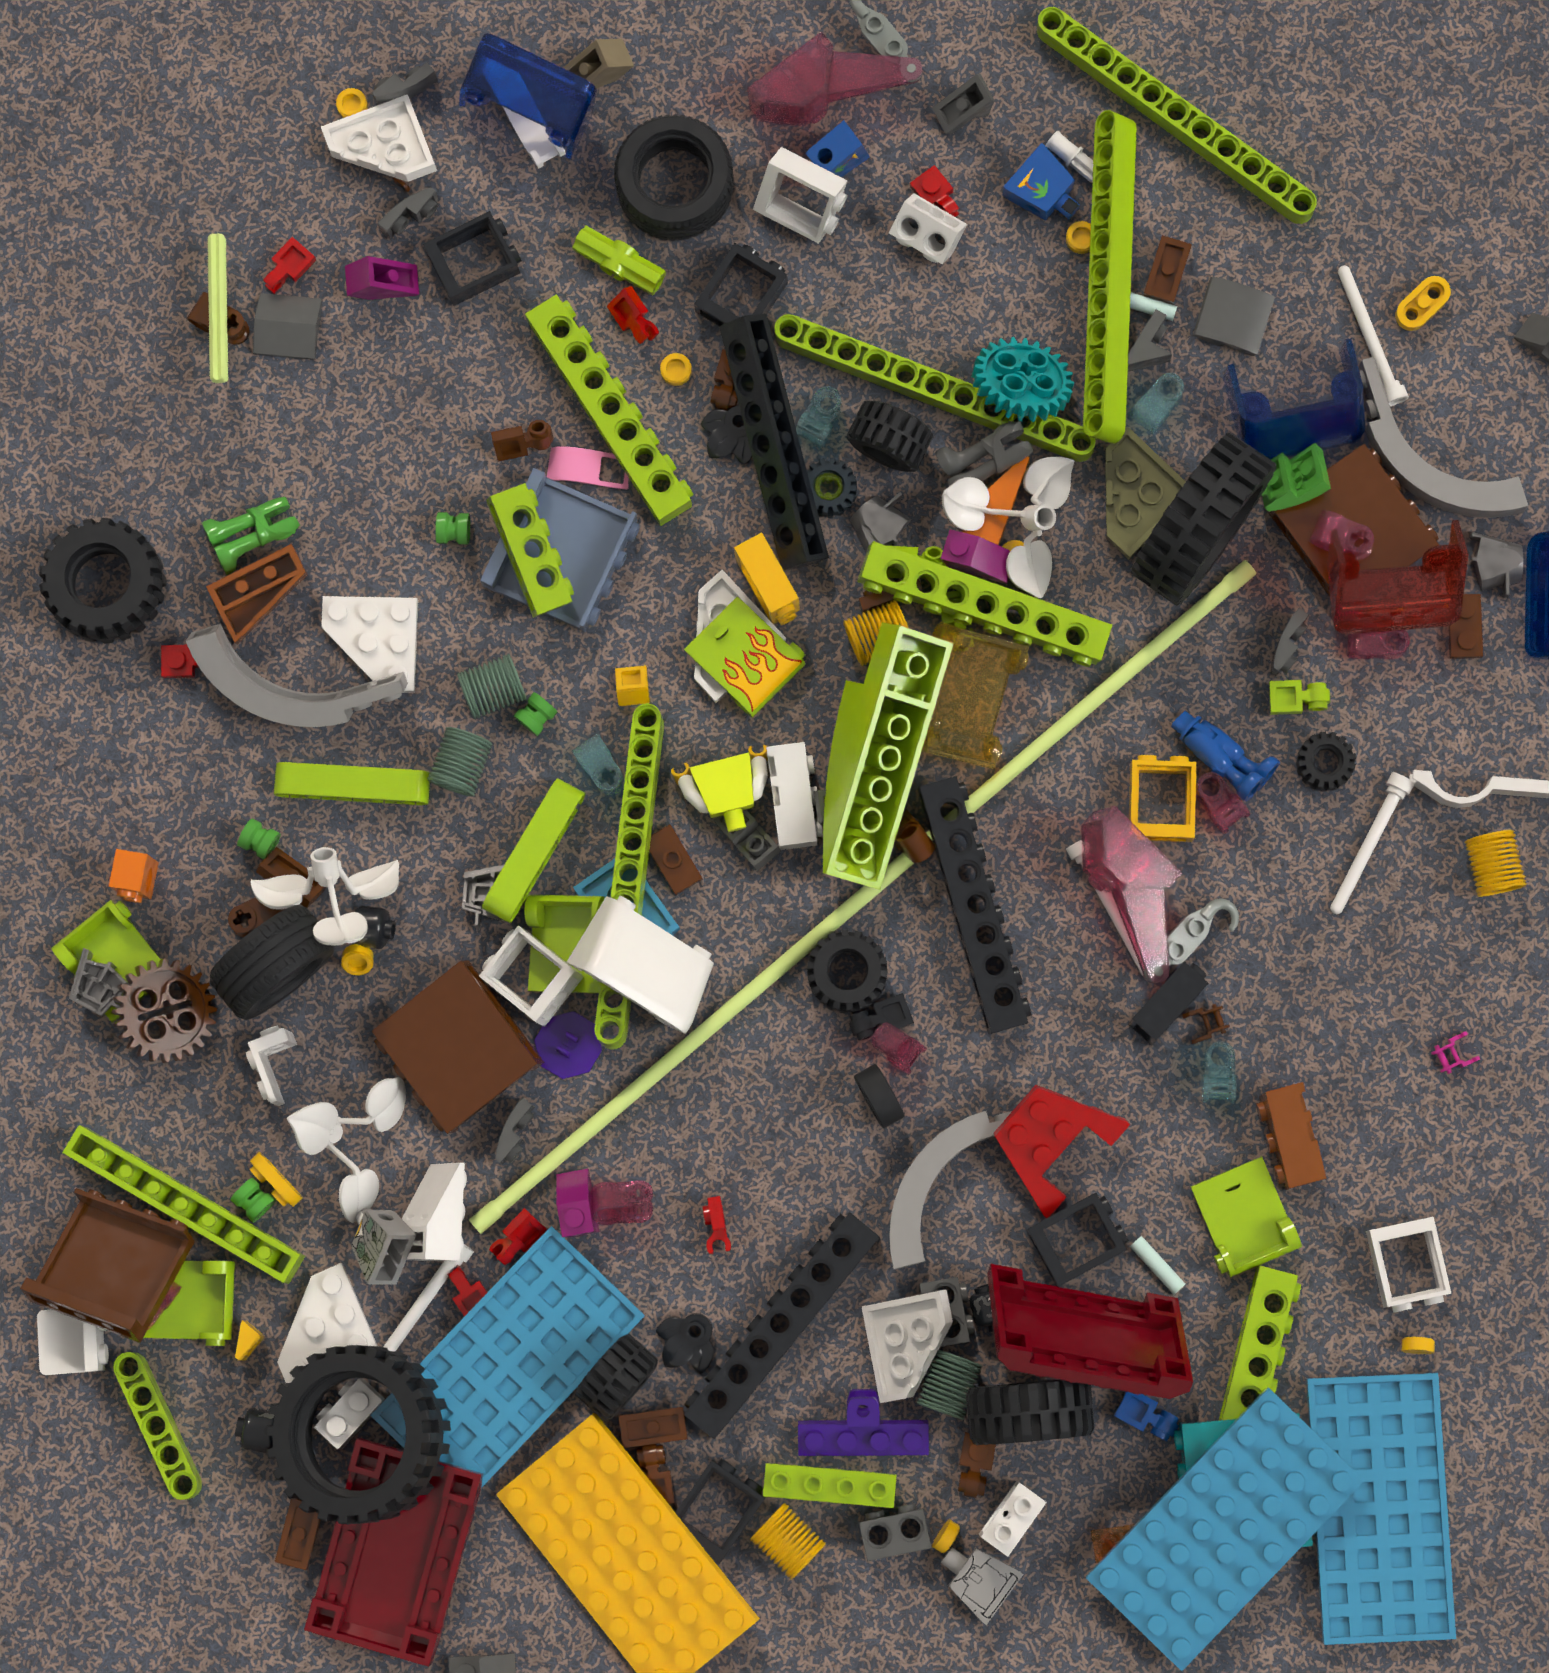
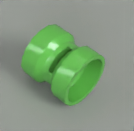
M438 512L436 517V543L447 544L449 541L456 540L458 544L468 545L471 526L470 513H459L454 517L450 516L448 512Z
M533 692L528 698V704L525 708L519 709L513 717L531 733L538 736L543 730V724L547 720H552L558 712L545 699Z
M252 818L242 830L237 846L246 851L253 849L256 852V856L264 860L276 848L281 833L272 828L268 830L263 829L262 823Z
M252 1177L233 1194L230 1201L236 1207H242L246 1211V1216L254 1223L273 1206L276 1199L269 1193H264L260 1189V1184Z

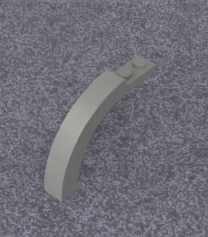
M1374 357L1361 360L1358 367L1359 371L1355 372L1356 381L1360 390L1365 389L1368 400L1365 401L1367 415L1369 419H1375V421L1368 423L1365 432L1372 448L1380 456L1383 466L1390 474L1395 476L1404 488L1428 504L1459 515L1493 518L1524 513L1528 503L1519 476L1501 481H1471L1446 474L1423 460L1409 446L1396 425Z
M221 623L191 632L186 639V644L197 665L223 695L252 714L285 725L324 727L349 722L353 714L352 708L355 711L370 707L373 701L383 699L384 702L396 700L402 696L408 684L404 672L336 692L304 693L278 686L253 671L235 652L227 639Z
M986 1111L971 1115L942 1131L917 1155L899 1186L892 1209L889 1241L893 1270L925 1262L921 1244V1215L927 1193L940 1171L949 1161L966 1148L980 1141L995 1137L993 1133L1011 1112L994 1116L995 1122L989 1123Z

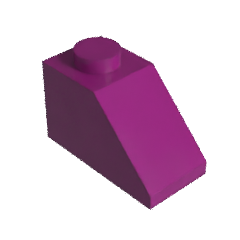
M366 256L345 266L347 296L374 300L419 295L416 264Z
M949 530L940 558L946 564V567L1007 584L1009 579L1006 571V561L1010 550L979 536Z
M589 1169L556 1174V1205L562 1237L572 1238L600 1232Z

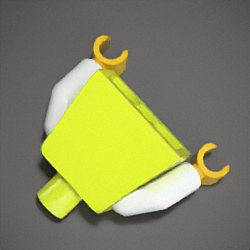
M763 745L761 753H754L752 746H749L748 753L694 767H689L688 763H684L686 770L683 773H675L674 768L671 769V773L676 784L679 785L684 798L700 813H709L711 818L724 815L728 832L738 831L746 828L742 810L753 808L754 801L762 797L768 778L767 746Z

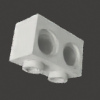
M913 193L904 201L889 234L896 237V240L901 245L913 247L922 252L927 260L943 264L953 254L967 224ZM908 218H912L917 222L918 229L910 226ZM935 233L940 234L944 238L945 245L940 244L936 240Z

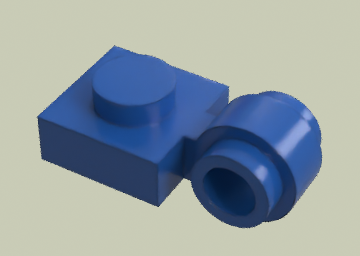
M1126 1392L1114 1414V1417L1141 1432L1144 1431L1147 1423H1150V1426H1152L1150 1433L1166 1442L1169 1437H1174V1431L1179 1427L1177 1425L1179 1418L1163 1409L1160 1414H1154L1153 1412L1158 1402L1143 1394Z

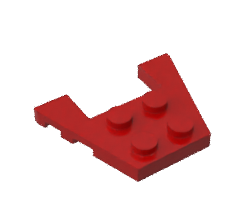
M1035 1085L993 1134L1040 1211L1046 1218H1049L1065 1200L1066 1195L1043 1176L1046 1170L1085 1126L1112 1146L1130 1126V1123L1123 1117L1111 1115L1102 1109L1094 1106L1090 1107L1075 1101L1073 1098Z

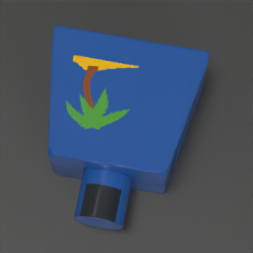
M844 120L806 152L812 163L839 177H843L870 158L862 143ZM832 158L829 163L825 164L826 160Z
M1042 143L1003 187V197L1043 220H1047L1055 209L1067 219H1071L1080 208V204L1068 195L1074 188V178Z

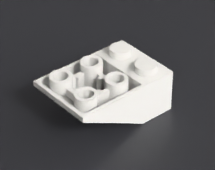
M465 1163L431 1164L402 1217V1220L416 1234L407 1260L460 1261V1254L464 1246L461 1232L462 1221L465 1217V1206L463 1204V1190L467 1182V1175L464 1171Z

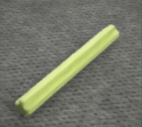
M217 233L208 236L210 379L213 383H225L228 381L226 239L223 234Z

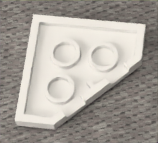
M408 94L321 126L333 158L407 182L437 171Z
M723 570L717 573L699 590L696 637L738 596L786 641V637ZM728 630L718 640H720L728 632ZM695 661V681L717 703L728 692Z
M323 596V630L372 681L404 672L408 684L403 693H415L418 599Z
M343 1263L330 1267L310 1278L277 1361L286 1383H291L294 1379L289 1372L295 1366H306L309 1364L306 1360L307 1357L314 1353H326V1348L334 1346L345 1347L347 1345L378 1346Z
M947 1290L862 1306L880 1403L911 1398L915 1395L953 1323Z

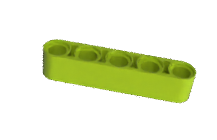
M278 762L276 763L274 795L289 798L290 795V798L319 800L322 797V800L352 801L353 798V802L383 803L385 800L387 804L415 805L416 802V805L422 806L428 805L430 782L427 778L430 773L428 771Z
M559 778L554 781L482 904V909L508 923H512L578 812L576 807L584 801L585 792Z
M135 1352L120 1354L114 1361V1373L168 1491L174 1498L179 1500L194 1498L201 1491V1477L147 1360L143 1355ZM131 1357L138 1364V1370L133 1376L127 1375L124 1371V1363ZM142 1387L148 1388L152 1395L147 1405L140 1404L137 1399V1394ZM157 1416L161 1417L165 1422V1429L160 1435H156L151 1430V1422ZM169 1446L175 1447L179 1453V1458L173 1465L167 1463L164 1457L165 1450ZM184 1475L188 1476L193 1484L188 1494L182 1493L178 1488V1481Z

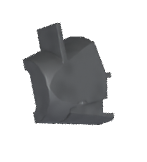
M901 492L888 503L879 496L871 498L850 518V522L866 553L873 541L886 546L894 544V546L898 545V537L911 521L909 517L893 507L902 499Z
M1469 532V539L1479 541L1475 557H1472L1470 560V565H1474L1480 591L1493 589L1501 585V587L1503 586V598H1507L1509 596V585L1519 583L1522 580L1524 561L1522 545Z
M504 865L464 872L462 910L476 913V931H480L481 915L503 921L501 918L482 909V904Z
M83 948L69 999L103 1016L111 1006L120 1008V1005L113 1001V997L124 994L117 988L119 984L129 985V983L115 971L116 965L110 961L108 964L91 961L93 953Z

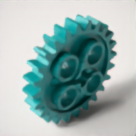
M1011 337L1009 344L1000 338L997 345L990 342L987 349L982 348L980 355L976 357L971 377L974 378L973 387L979 388L977 395L987 396L984 404L990 405L994 403L996 405V413L1004 409L1006 410L1007 418L1011 417L1014 413L1017 414L1019 421H1022L1024 416H1028L1032 422H1035L1037 415L1046 421L1049 414L1056 417L1059 410L1064 411L1073 392L1074 381H1071L1073 372L1066 371L1068 367L1067 362L1059 363L1060 354L1052 356L1049 354L1051 347H1046L1042 350L1039 348L1040 344L1038 341L1032 346L1028 344L1027 338H1024L1022 343H1017L1016 339Z

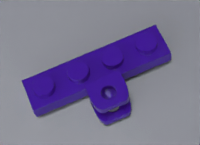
M874 1389L850 1390L847 1397V1420L798 1421V1456L929 1455L928 1420H880L879 1397ZM860 1405H866L867 1407L861 1408V1407H859V1406H860Z

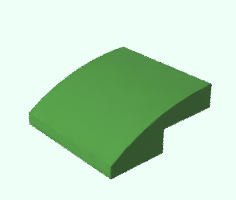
M1316 443L1291 459L1283 452L1271 459L1277 466L1272 479L1262 493L1264 508L1267 511H1275L1293 507L1331 489L1323 450Z

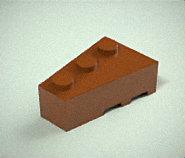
M290 544L206 586L234 643L238 645L308 573L294 546Z
M1304 1082L1267 1091L1259 1096L1260 1102L1256 1103L1259 1119L1261 1122L1266 1121L1269 1134H1265L1269 1153L1275 1152L1278 1165L1274 1166L1275 1176L1279 1185L1284 1184L1285 1190L1326 1179L1318 1141L1314 1137L1310 1121H1313L1311 1111L1306 1109L1302 1092L1306 1091Z

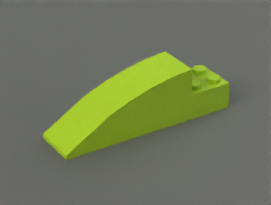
M882 622L864 684L846 680L838 710L827 772L823 824L824 874L878 890L881 889L954 643L900 625Z

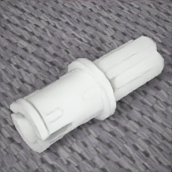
M1056 131L1045 146L1065 161L1067 168L1071 166L1090 183H1093V160L1082 152L1083 147L1080 146L1078 148L1063 136L1060 131Z

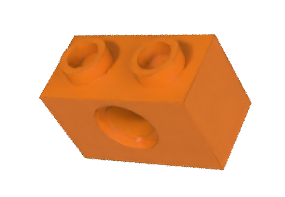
M116 849L109 887L117 892L116 896L122 897L124 901L142 903V898L151 900L159 862L148 854Z

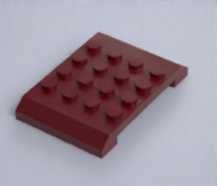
M990 1264L987 1277L997 1358L1009 1370L1033 1374L1038 1377H1050L1066 1380L1071 1383H1083L1104 1389L1111 1388L1133 1394H1144L1166 1399L1190 1392L1193 1377L1178 1298L1147 1292L1144 1301L1138 1302L1024 1281L1022 1269Z
M357 1438L348 1467L350 1472L345 1489L363 1491L377 1487L387 1481L398 1467L403 1450ZM439 1461L438 1464L445 1466L441 1476L431 1477L429 1483L434 1488L428 1495H419L416 1498L419 1504L414 1508L400 1511V1516L393 1519L380 1520V1522L347 1525L338 1524V1521H336L316 1596L312 1598L304 1630L429 1667L439 1645L481 1491L483 1473Z

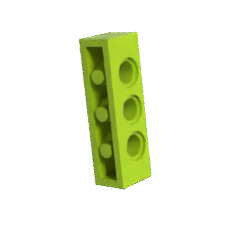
M526 483L490 496L486 502L532 617H537L573 602L571 598L574 595L573 587L568 577L563 578L559 568L562 565V560L558 550L550 546L547 538L550 536V530L545 519H540L535 507L539 506L533 489H528ZM515 512H521L526 515L528 524L525 528H519L514 524L513 514ZM531 541L538 545L540 550L538 557L532 558L526 554L524 549L526 542ZM539 571H545L550 575L551 584L549 587H542L538 584L536 576Z
M766 1463L763 1496L894 1508L897 1475Z

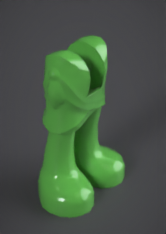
M286 497L272 499L257 507L246 509V514L219 522L209 519L201 522L226 576L236 571L237 559L244 553L259 546L263 547L274 540H284L295 534L300 526L295 516L288 517L275 524L270 519L290 508ZM255 526V532L221 544L228 537Z

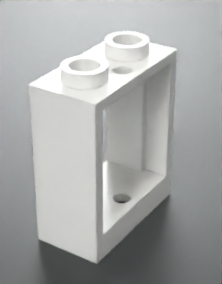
M781 147L768 163L753 210L819 244L825 234L831 235L837 226L839 218L835 217V214L842 209L846 201L847 195L843 192L847 180ZM784 175L829 197L823 216L778 194Z
M517 926L515 930H510L502 940V947L495 955H491L482 966L483 971L479 975L480 978L533 1021L544 1027L584 977L520 926ZM527 943L561 969L533 1006L499 980Z
M1434 1217L1366 1231L1383 1308L1392 1306L1393 1313L1412 1309L1411 1302L1424 1300V1304L1427 1306L1444 1302L1443 1295L1452 1294ZM1424 1232L1437 1288L1392 1298L1379 1242Z
M1016 1481L980 1531V1537L1008 1557L1047 1502ZM1004 1511H1008L1007 1516H1003Z

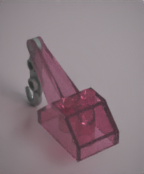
M850 0V5L857 15L862 35L879 55L833 51V45L821 31L748 87L749 108L760 122L806 126L810 122L815 124L827 114L826 109L829 108L830 102L918 82L922 77V64L918 59L907 56L908 46L906 41L883 14L868 8L861 0Z
M1116 806L1094 811L1081 825L1083 871L1089 876L1088 881L1096 890L1112 893L1137 956L1143 977L1147 982L1159 983L1165 981L1169 976L1170 965H1179L1186 961L1207 937L1213 916L1219 910L1223 909L1229 912L1231 916L1229 930H1235L1239 922L1238 910L1229 900L1219 898L1212 900L1204 908L1186 915L1167 936L1164 888L1171 887L1182 875V872Z

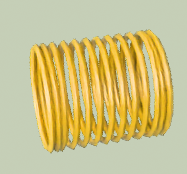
M896 600L890 601V604L887 602L886 607L882 604V611L878 606L876 608L877 612L872 608V614L867 610L868 618L863 612V619L858 614V621L855 616L852 618L853 622L850 618L843 621L848 639L861 666L867 665V663L870 664L871 653H873L874 648L869 634L875 645V635L878 637V629L880 630L882 622L886 623L887 621L889 624L893 622L895 625L900 624V626L909 628ZM859 637H860V639H861V641H862V643H863V646H864V648H865L866 654L864 653V650H863V648H862V645H861V642H860V640H859ZM865 638H866V640H867V642H868V644H869L871 653H870V651H869V649H868V647H867Z
M1514 830L1487 833L1470 838L1464 842L1467 847L1466 850L1471 851L1467 854L1472 856L1468 860L1474 861L1470 863V866H1475L1471 868V871H1477L1472 876H1479L1473 879V881H1480L1474 885L1479 887L1475 890L1478 893L1477 896L1483 897L1505 893L1527 885V880L1524 879L1526 876L1522 875L1524 871L1521 870L1523 866L1520 865L1522 861L1519 860V850L1516 849L1518 845L1515 844L1517 840L1514 839L1516 836ZM1506 847H1512V848H1509V849L1500 850V849H1503V848H1506ZM1508 852H1513V853H1511V854L1501 855V854H1505V853H1508ZM1509 857H1515L1509 860H1503ZM1511 862H1516V863L1511 864V865H1504V864H1508V863H1511ZM1519 872V873L1514 874V875L1504 876V875H1507V874H1510V873ZM1512 878H1518V879H1515V880L1505 881V880H1509V879H1512Z
M783 1503L750 1538V1541L754 1545L759 1544L758 1549L765 1546L762 1549V1553L767 1551L766 1556H770V1560L776 1558L774 1564L779 1562L778 1568L782 1567V1572L787 1570L785 1576L790 1577V1580H792L826 1545V1542H823V1539H821L808 1551L819 1539V1536H816L806 1546L816 1532H812L805 1539L812 1531V1528H809L804 1532L808 1527V1524H805L795 1534L803 1525L804 1520H801L795 1526L800 1517L794 1519L796 1513H793L785 1521L792 1513V1509H789L784 1514L789 1505Z

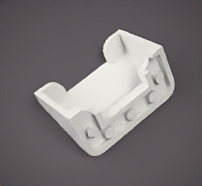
M606 896L567 960V963L579 971L583 970L595 980L605 984L648 1011L650 1015L656 1017L655 1019L666 1026L686 1034L693 1023L714 965L709 959L712 954L698 945L691 948L634 911L636 905L626 898L619 896L615 900Z

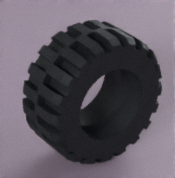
M91 518L83 520L84 526L79 528L72 524L66 528L69 533L62 538L58 534L52 540L56 546L52 551L46 549L43 556L47 561L46 565L40 566L39 576L43 579V583L39 584L41 594L46 599L44 603L47 609L69 632L77 637H83L86 641L95 643L96 640H101L104 644L113 643L114 638H120L122 641L131 638L130 632L134 630L140 633L146 628L143 623L148 618L154 620L158 614L155 608L158 603L163 604L165 597L162 592V587L166 586V577L162 573L164 566L156 554V550L138 530H133L129 524L122 521L114 523L111 518H101L100 522H95ZM101 554L118 555L126 561L131 570L130 583L125 594L112 605L102 608H92L83 604L75 592V581L81 567L91 558Z
M1059 1379L969 1388L966 1394L969 1435L974 1445L1081 1437L1092 1435L1095 1429L1091 1385L1071 1383Z

